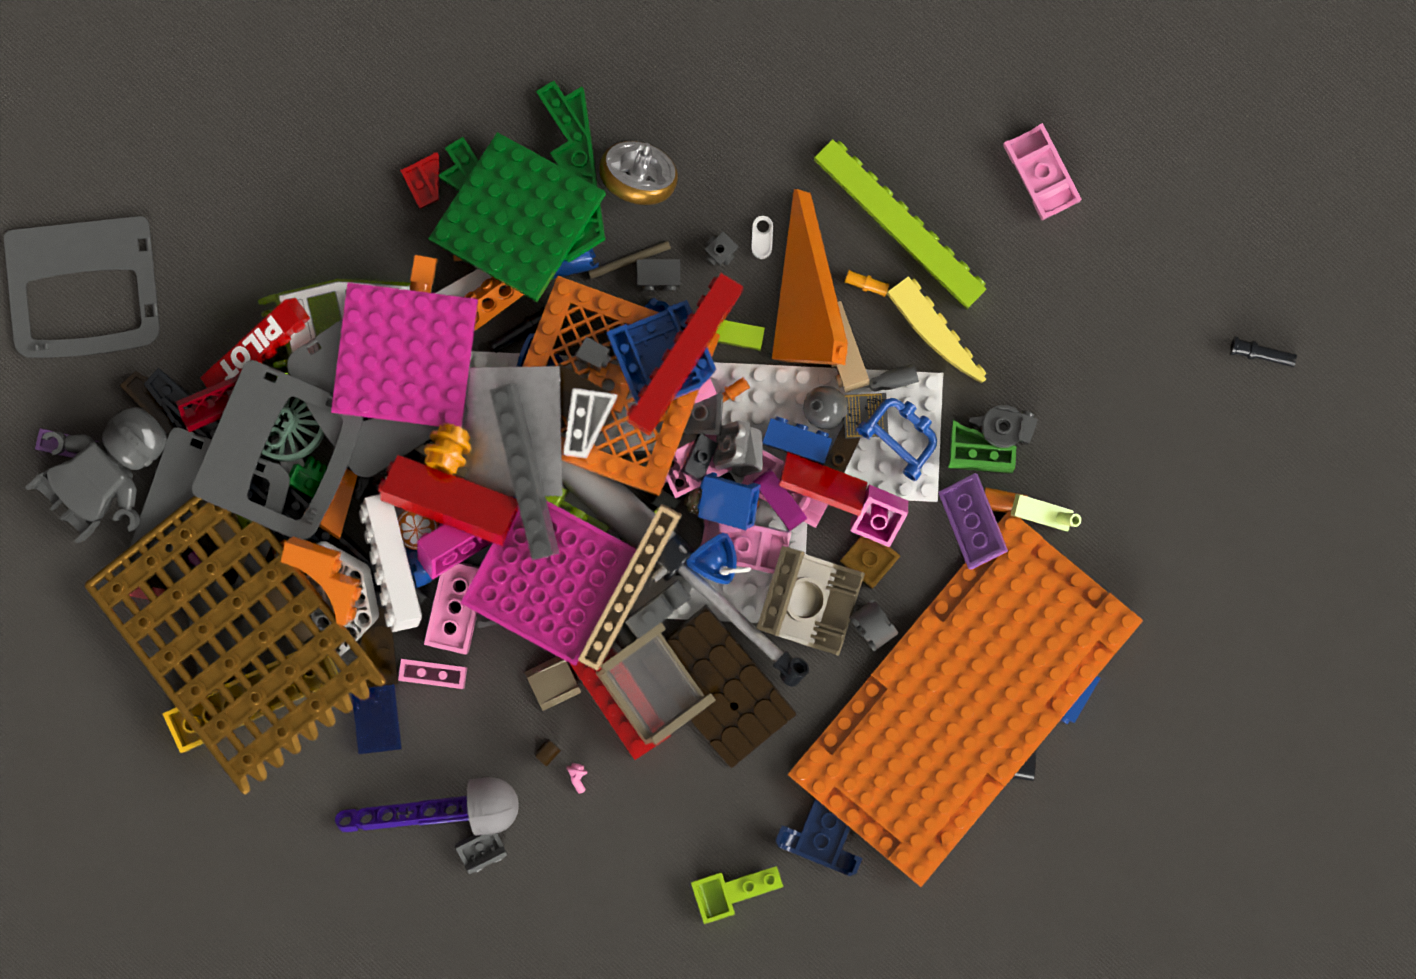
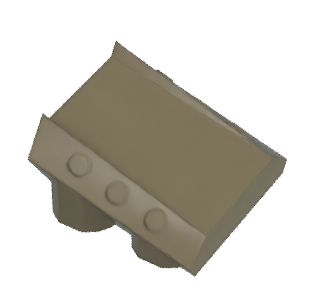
M559 656L525 672L543 711L581 693L568 662Z

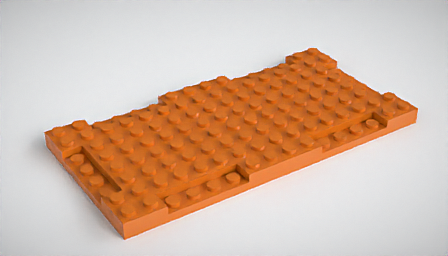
M1008 511L998 523L1008 552L972 570L968 569L965 562L821 736L788 773L789 777L920 887H922L1111 658L1143 622L1138 615L1085 574L1022 519L1010 515L1011 511Z

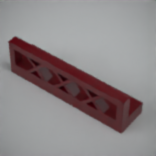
M239 375L176 401L181 419L188 432L221 419ZM233 387L232 390L225 392L227 388ZM214 395L211 399L205 400L206 397ZM191 403L193 404L192 407L185 410L183 409L184 406H187Z

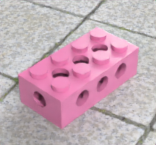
M461 562L440 575L424 645L461 654L469 653L478 613L461 604V601L480 566ZM457 580L465 582V591L457 589ZM452 601L460 603V612L452 610ZM447 622H452L456 625L455 633H450L447 630Z

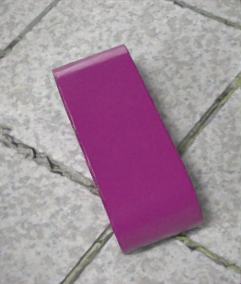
M769 468L753 480V483L761 485L760 493L787 529L792 531L808 518L786 488L779 486L780 480Z

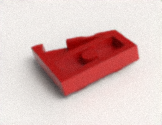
M438 152L400 170L419 209L439 200Z

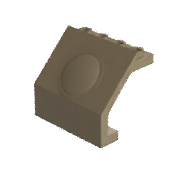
M782 546L756 629L839 656L849 626V617L853 613L865 573L830 563L793 548Z

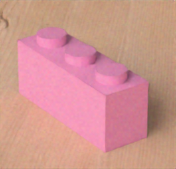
M401 659L398 681L465 689L467 668Z

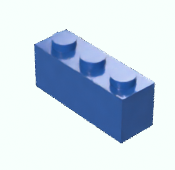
M778 416L775 419H770L763 445L784 452H790L824 465L832 439L828 438V433L817 430L816 433L808 431L809 427L796 423V426L787 424V419Z

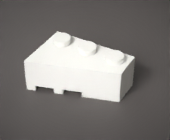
M573 389L564 455L580 458L588 457L618 397L617 395Z

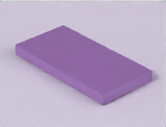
M974 473L938 492L968 569L972 570L1008 552L978 474Z

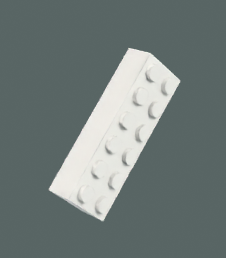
M381 495L366 497L363 505H361L359 516L361 523L366 525L364 536L366 543L371 545L369 556L371 564L376 565L377 572L374 573L376 584L381 585L380 601L382 606L386 605L387 614H385V621L387 627L391 626L392 632L418 627L422 616L394 505L381 501Z

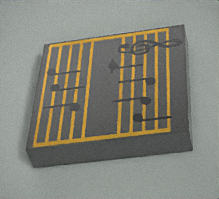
M886 393L844 395L848 404L847 414L844 418L845 439L864 438L857 432L856 428L862 421L867 422L879 405L887 399ZM886 410L877 424L888 433V415Z

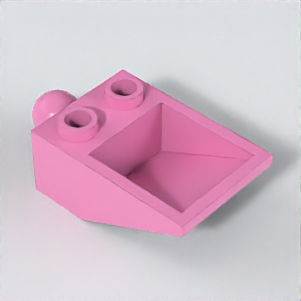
M705 435L716 442L717 435ZM695 440L677 448L673 459L674 466L669 469L665 483H668L675 498L701 486L702 481L698 482L681 472ZM712 457L704 477L712 472L717 473V477L731 471L732 467L717 470ZM677 479L683 480L681 487L676 486L675 482Z

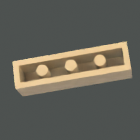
M839 301L838 306L848 342L845 365L831 364V367H836L838 375L835 378L838 387H843L844 392L847 393L868 386L869 377L842 302Z

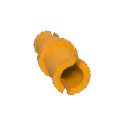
M848 270L844 282L862 288L864 292L868 290L883 297L886 296L889 288L888 283L872 279L870 275L864 276Z

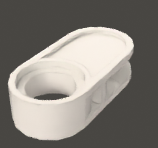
M759 216L753 222L752 253L759 259H765L772 251L773 222L767 216ZM766 221L769 224V229L766 232L758 231V222Z

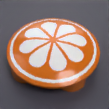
M404 510L397 518L404 546L417 550V541L423 534L431 533L439 526L437 521Z

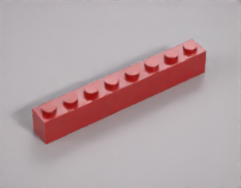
M722 273L718 278L714 277L708 286L710 291L706 296L702 295L696 305L699 307L695 314L690 313L685 321L687 327L683 332L679 331L673 340L676 344L672 350L667 349L661 359L664 361L660 369L657 367L654 369L650 376V379H652L648 387L644 385L638 395L640 400L637 405L632 404L626 414L629 416V424L649 436L658 425L743 292L742 285Z

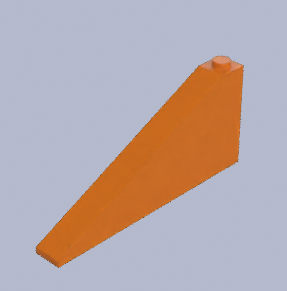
M794 189L772 359L792 363L845 365L848 342L811 193Z

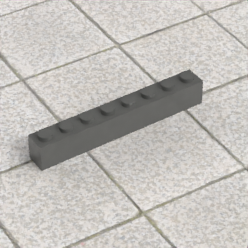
M509 384L490 389L532 560L560 554L517 385Z

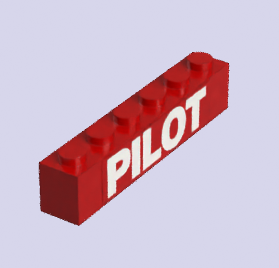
M297 298L285 299L202 375L200 379L209 388L239 375L247 361L254 360L262 363L266 359L272 358L277 354L276 350L280 346H284L291 341V336L294 333H298L306 327L305 323L310 319L309 315ZM233 387L227 388L225 392L232 390Z

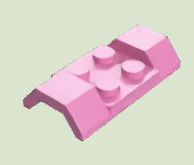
M763 450L762 471L745 476L741 484L749 485L753 483V480L769 468L780 480L784 461ZM786 489L808 518L804 522L816 528L828 504ZM759 492V498L766 501L763 495Z

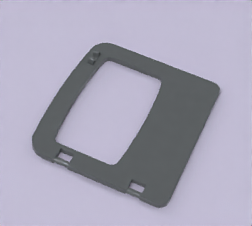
M136 216L15 229L5 233L4 248L13 340L16 350L21 355L27 358L95 355L147 346L157 339L160 324L150 224L145 217ZM139 239H145L146 251H139ZM131 270L136 272L141 314V326L138 329L77 339L35 340L32 338L27 297V284L30 281L92 271ZM145 305H152L153 317H146Z
M250 360L242 368L193 482L192 493L200 499L286 536L302 540L308 539L318 529L342 481L360 433L363 417L334 413L343 419L340 435L324 477L302 519L294 520L250 501L247 495L257 463L271 430L290 397H297L331 412L332 408L327 406L326 403L328 398L333 400L332 393L260 362ZM266 372L278 376L275 383L264 379Z
M179 427L171 430L140 516V524L135 530L130 546L194 496L192 485L212 439L194 432H188V430ZM193 438L204 442L202 449L191 445ZM259 458L258 463L266 466L264 472L255 469L254 474L266 478L270 482L265 507L282 514L290 484L289 474L281 465ZM189 510L179 519L183 523L193 514ZM172 524L163 531L164 535L167 536L172 532L175 526ZM270 529L271 532L275 535L276 531ZM155 537L146 547L150 549L159 541ZM267 540L257 547L266 559L271 548V544ZM168 544L166 546V551L171 552L173 550V546L171 544ZM138 551L129 560L133 563L142 554ZM248 554L244 568L252 577L262 568L252 555ZM173 560L163 568L173 582H177L185 576ZM239 575L236 582L230 585L236 590L245 582ZM214 581L206 588L210 595L215 598L224 600L228 596L217 581Z

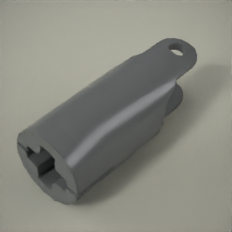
M914 363L886 371L880 376L872 378L869 381L870 390L874 392L892 390L919 382Z

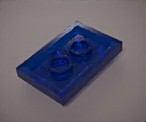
M395 685L368 688L370 695L365 700H361L352 694L358 754L402 749Z

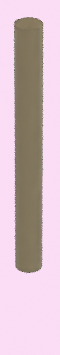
M666 241L590 270L588 273L590 278L593 279L635 263L637 259H645L669 250L671 247L669 242Z

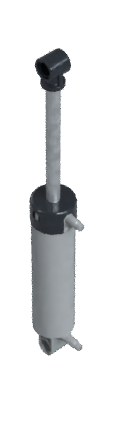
M562 461V484L626 544L638 549L656 514L621 482ZM673 531L653 568L655 573L651 577V581L657 582L662 578L668 582L678 572L775 662L773 667L780 671V677L784 684L790 687L797 686L809 673V666L806 661L799 657L793 658L787 650L783 653L702 576L688 567L687 560L695 552V549L678 533L676 534Z

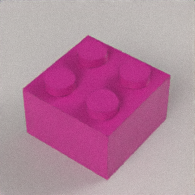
M869 484L866 489L860 516L853 514L851 517L850 531L890 547L908 514V500Z

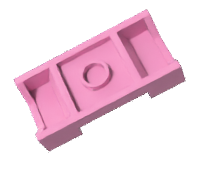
M1043 123L1015 139L1004 142L1003 146L1033 200L1032 203L1042 221L1082 200Z
M704 519L705 528L700 547L720 534L719 523ZM754 525L747 530H742V532H725L731 538L736 551V566L749 567L753 570L774 574L782 546L789 547L791 531Z

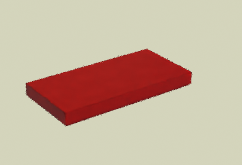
M787 452L779 482V486L857 516H860L868 484L864 480Z

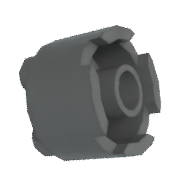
M873 599L849 617L859 634L866 639V642L873 651L899 634Z

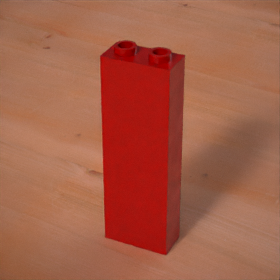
M397 455L394 462H390L387 469L388 476L386 480L382 479L378 489L381 501L501 546H503L519 511L518 501L513 497Z

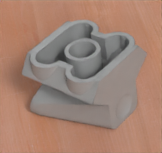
M735 421L723 425L721 436L717 435L716 437L718 449L713 456L715 468L722 470L732 467V473L738 477L761 472L763 467L762 431L750 427L749 422Z

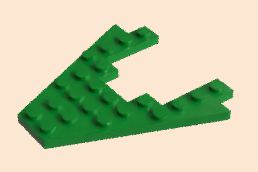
M553 80L537 90L536 93L568 142L556 148L550 154L558 166L598 187L585 91L581 86L567 96H564ZM464 137L445 147L455 165L439 174L443 182L457 191L461 189L478 163V159ZM601 203L564 259L568 263L606 240Z

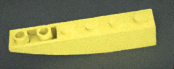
M908 276L887 292L889 298L911 327L943 359L981 384L986 380L984 369L980 364L977 366L971 360L973 358L972 353L967 347L962 348L958 342L960 338L954 330L950 331L945 324L948 322L941 313L937 314L932 308L935 306L928 296L924 297L919 291L922 288L915 278L911 280Z

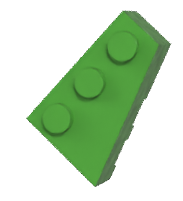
M953 420L948 468L1013 473L1016 463V446L1009 448L995 447L978 430L970 429Z

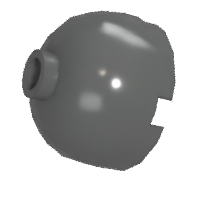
M819 386L812 389L807 394L803 405L806 419L809 423L821 429H832L840 425L842 419L846 417L848 408L846 397L838 389L831 386Z

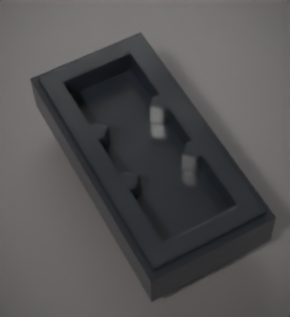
M702 433L697 434L681 472L698 482L702 481L718 443Z

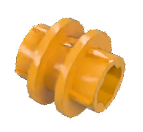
M448 423L440 425L437 431H432L430 439L435 444H427L424 448V452L427 454L425 460L427 466L451 475L453 473L456 474L457 469L463 468L466 464V460L461 454H469L472 449L471 445L468 444L470 440L469 433L456 425Z

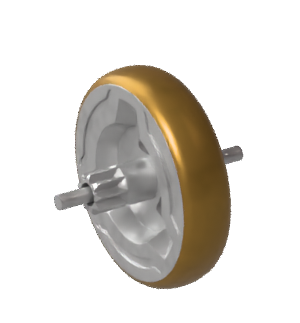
M624 141L614 144L605 151L600 160L599 173L602 182L610 192L627 202L639 205L657 204L669 198L676 188L678 173L675 164L667 154L649 143Z

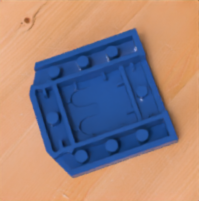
M687 300L628 326L625 324L606 332L635 403H638L640 400L638 395L644 385L648 387L652 379H650V376L656 367L660 369L664 361L661 359L667 349L672 350L676 344L673 340L679 331L683 332L687 327L685 321L690 313H692ZM706 348L674 399L700 389L715 373L716 367L708 348Z

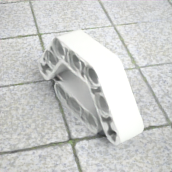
M321 541L317 544L341 552L342 568H340L338 573L357 579L360 578L355 575L354 571L359 572L361 575L359 587L362 588L361 592L365 595V599L359 597L356 600V616L354 620L345 625L346 629L357 641L379 617L370 568L362 561L332 544ZM307 575L306 577L334 612L326 592L311 576ZM320 608L311 614L313 622L320 631L329 626L323 621V617L327 620L328 618ZM363 613L368 614L369 620L365 619ZM349 627L354 628L356 634H353ZM344 642L336 651L341 656L350 647Z

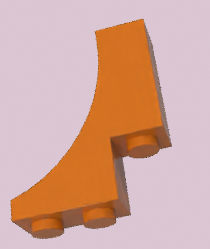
M291 537L285 542L281 562L304 571L323 588L334 608L337 624L345 626L351 620H354L357 613V608H355L356 600L359 599L362 588L359 587L361 580L338 573L342 565V560H340L341 552Z

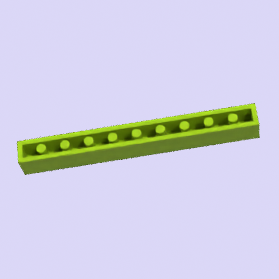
M832 139L815 156L814 161L954 298L968 309L986 291L984 287L985 282L977 275L974 277L969 272L970 268L962 260L958 262L953 257L955 253L947 245L943 247L938 242L939 237L930 230L928 232L922 227L924 225L922 220L916 215L912 217L907 212L909 208L902 201L897 202L892 197L893 192L885 185L881 187L876 182L878 178L870 170L866 172L861 167L863 165L856 156L851 157L846 152L848 149L842 142L838 141L836 143Z

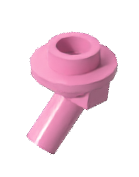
M572 763L566 769L571 776L573 786L578 794H581L586 789L580 779L588 771L584 769V765Z

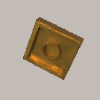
M861 536L840 562L847 568L865 573L863 581L873 589L900 558V555L891 547Z

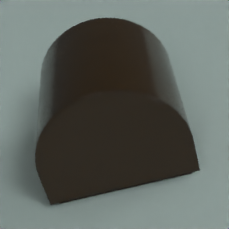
M547 739L534 755L547 767L561 750L550 739Z

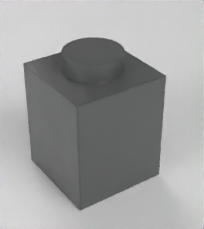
M586 337L576 354V360L600 372L601 368H606L611 360L609 356L610 351L607 347Z

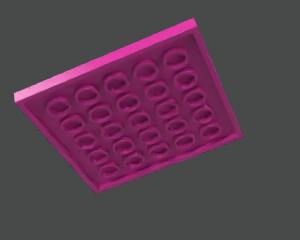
M347 283L331 413L432 426L448 423L462 428L478 299Z
M547 501L560 554L532 560L519 509L503 546L496 543L491 545L461 604L576 666L579 657L637 549Z

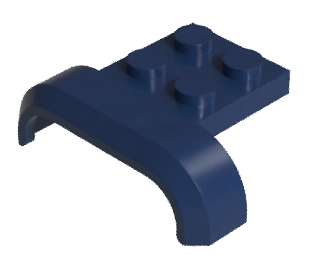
M816 798L802 832L800 833L782 825L776 838L779 848L847 876L857 873L863 859L842 850L850 827Z

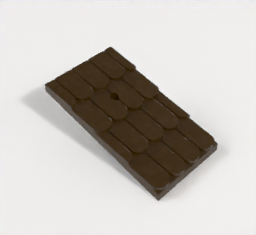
M704 605L665 638L704 696L711 693L716 701L690 720L731 769L796 716V711L707 605ZM658 645L642 658V662L646 665L647 669L682 710L696 701Z

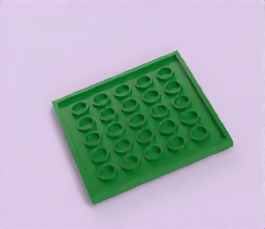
M497 132L428 239L431 243L538 302L606 193L604 190Z

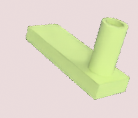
M1020 494L1015 495L1010 514L1012 516L1062 531H1068L1069 526L1077 527L1081 523L1080 515L1074 514L1073 510Z

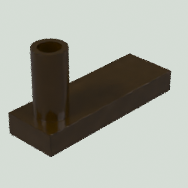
M844 423L824 466L843 473L860 438L845 439Z

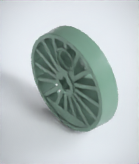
M292 397L288 399L266 441L268 448L266 451L263 449L261 453L267 458L280 462L302 459L312 453L324 437L325 433L321 428H319L316 434L302 427L320 426L317 421L303 420L313 415L310 411L304 412L308 407L304 400L294 397L295 400L292 405ZM287 418L289 419L288 422L284 421V422L282 423V419H285V420H286ZM296 430L314 438V440L308 445ZM292 433L305 447L303 450L297 452ZM279 435L280 438L276 443H270L272 436ZM287 440H289L293 454L285 455ZM279 451V455L272 454V452Z

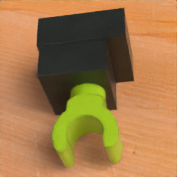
M662 489L660 496H657L653 502L657 506L653 513L656 514L662 504L668 508L671 506L676 508L680 500Z

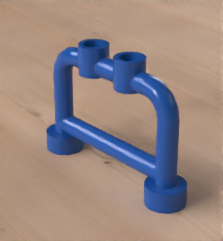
M889 398L879 405L867 422L862 421L856 430L866 439H870L874 433L908 463L903 470V474L916 482L922 475L920 472L921 467L937 446L936 434L929 427L932 421L924 415L919 418L914 413L917 408L911 402L906 401L904 404L896 398ZM892 406L899 410V414L902 417L911 421L916 430L927 436L929 443L917 460L877 424L889 407Z

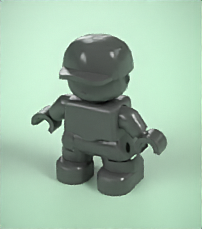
M127 408L113 416L107 423L108 427L103 431V442H96L85 434L68 435L66 437L65 434L59 431L47 432L42 436L44 440H50L53 437L58 440V447L52 450V455L61 454L65 450L78 454L71 460L40 473L25 488L27 490L37 489L42 492L53 504L50 507L51 510H55L62 503L69 508L59 519L69 522L79 531L81 535L74 540L76 543L84 542L95 531V528L100 524L101 519L109 510L116 496L121 510L114 514L113 520L118 521L121 520L124 514L128 515L130 518V524L127 527L129 532L137 529L140 524L139 514L132 509L135 506L137 489L131 480L133 474L129 469L140 470L144 466H149L153 460H156L161 455L167 442L166 433L161 425L142 408Z

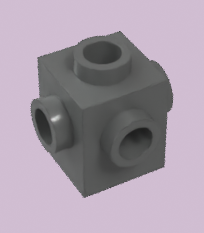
M722 232L717 238L713 236L706 242L707 248L705 253L707 255L705 258L713 266L715 264L719 267L723 264L727 266L735 258L733 254L738 250V246ZM721 248L724 252L718 253L716 250Z

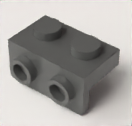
M498 833L473 835L455 844V848L468 874L479 872L485 866L497 863L507 856L506 849Z

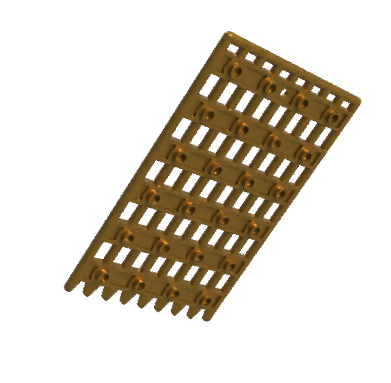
M194 495L85 583V588L240 792L248 794L250 791L246 777L248 774L258 781L266 780L267 772L263 764L264 761H267L276 768L282 767L284 765V758L280 750L282 747L292 754L300 753L301 744L297 736L298 734L303 735L308 740H316L318 738V731L315 725L316 720L327 727L334 726L335 717L331 709L333 706L343 713H350L353 708L349 697L350 693L361 700L368 699L370 692L366 680L369 679L377 686H383L386 680L346 627L336 623L335 613L302 570L281 562L284 547L268 527L253 521L242 529L231 515L233 512L210 502L199 509L197 504L203 499ZM190 510L193 515L182 523L179 518ZM223 520L235 533V536L226 543L214 529ZM173 524L175 529L165 536L163 531ZM206 533L219 548L210 556L206 554L197 542ZM156 537L159 542L148 549L146 545ZM266 540L279 555L270 563L266 561L257 549ZM168 544H171L173 546V550L171 552L166 551V546ZM189 547L192 548L202 561L193 570L190 569L180 555ZM139 551L142 556L131 563L129 558ZM248 554H251L262 568L252 577L240 562ZM172 560L185 575L176 583L172 581L163 569ZM120 565H123L125 569L117 576H114L112 572ZM232 567L245 582L236 590L232 588L223 576ZM155 574L158 575L168 588L159 597H157L146 582ZM292 574H294L305 589L296 597L293 596L283 583ZM105 578L108 583L98 590L95 585ZM214 581H217L228 595L219 604H217L206 589ZM139 587L151 602L142 610L139 609L129 596ZM274 588H277L288 602L279 611H277L266 596ZM198 594L211 609L202 617L198 615L189 603ZM121 601L125 603L134 615L125 624H123L112 609ZM258 601H260L271 616L262 624L259 623L249 610ZM181 608L184 609L194 622L185 631H183L172 616ZM318 608L321 609L331 622L323 631H320L309 616ZM240 615H243L254 629L245 638H243L232 623ZM164 621H166L177 636L168 644L164 642L155 630ZM301 622L306 625L314 636L305 645L292 630ZM224 628H226L237 643L229 651H226L215 637ZM147 635L150 636L160 649L151 658H149L138 643ZM284 635L287 636L297 649L288 659L275 644ZM207 642L210 643L220 656L211 665H209L198 650ZM344 642L348 644L358 657L348 666L336 651ZM267 649L271 651L280 663L271 672H269L258 657ZM190 655H192L203 670L195 678H192L181 664ZM328 655L341 671L332 679L327 676L318 664ZM250 662H252L263 677L254 686L241 671ZM173 669L176 670L186 683L177 692H175L164 677ZM311 669L323 683V686L314 693L302 679V676ZM233 676L236 677L246 690L237 699H235L224 684ZM293 683L297 685L307 698L297 707L284 691ZM216 689L229 704L220 713L207 698ZM277 696L289 711L280 720L267 705ZM199 703L202 704L212 718L204 726L200 725L190 711ZM259 710L262 711L272 724V727L263 734L250 718ZM242 724L247 727L255 738L246 747L233 732ZM225 737L228 738L238 752L229 761L216 746Z

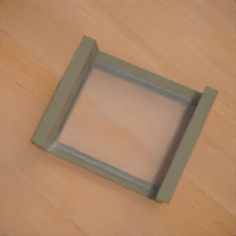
M659 623L645 635L600 666L601 670L596 673L645 744L653 742L654 745H657L716 701L711 693L704 696L664 639L661 632L666 630L662 623Z

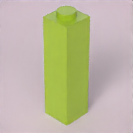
M724 320L716 332L720 335L718 343L761 351L765 328Z

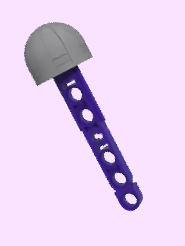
M494 777L469 780L467 796L368 807L358 811L356 809L343 810L335 816V823L342 832L358 831V828L373 830L469 820L474 835H487L502 832L514 822L518 814L519 802L514 789L504 780ZM449 806L457 807L453 814L446 813V809ZM428 808L435 809V813L432 816L424 815ZM408 811H411L410 816L406 818L405 815H408ZM385 813H393V817L389 821L382 820ZM365 815H372V819L368 823H362L361 819ZM344 817H350L351 821L345 826L340 825V821Z

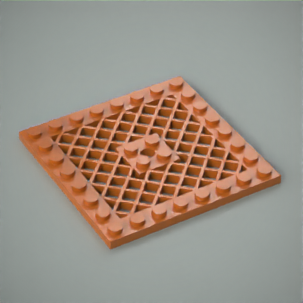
M557 276L522 367H547L550 356L554 365L558 366L559 364L554 354L565 350L568 360L560 363L561 365L567 366L571 364L574 372L580 376L590 372L587 380L601 388L604 381L611 380L615 386L608 392L618 396L610 411L614 422L603 426L600 433L603 432L607 442L598 446L594 443L588 457L580 458L564 455L566 438L561 436L562 461L660 496L700 389L672 401L667 415L665 413L659 423L663 422L659 435L655 428L653 431L655 437L644 441L640 433L641 431L634 427V430L624 434L620 424L628 421L629 416L617 420L614 411L621 414L623 407H625L628 412L629 407L627 404L634 402V398L627 399L630 389L620 366L610 363L617 360L616 356H612L607 367H602L600 372L590 367L578 371L574 363L577 361L576 356L572 358L568 348L577 344L581 347L586 337L593 338L595 342L599 343L596 338L597 335L608 332L620 325L633 324L659 312ZM570 305L576 306L569 310ZM580 310L584 320L573 324L569 315ZM584 310L595 313V315L587 318ZM604 317L617 322L607 325ZM567 318L570 326L561 330L564 320ZM600 318L604 327L593 331L590 322ZM586 324L590 334L580 338L576 328ZM572 330L576 340L565 344L562 334ZM717 333L707 346L711 357L720 338V335ZM559 337L562 346L554 349L557 338ZM610 341L602 344L605 347L611 346ZM560 415L566 426L561 429L562 434L564 432H567L568 421L565 417ZM617 426L621 436L610 440L606 430ZM637 433L641 443L630 448L626 438ZM623 440L627 450L616 454L612 444ZM656 442L652 454H650L647 445ZM609 446L613 455L603 452L601 449ZM643 447L647 457L636 461L633 451ZM630 454L633 462L622 459L620 457ZM648 462L647 467L641 466V464Z

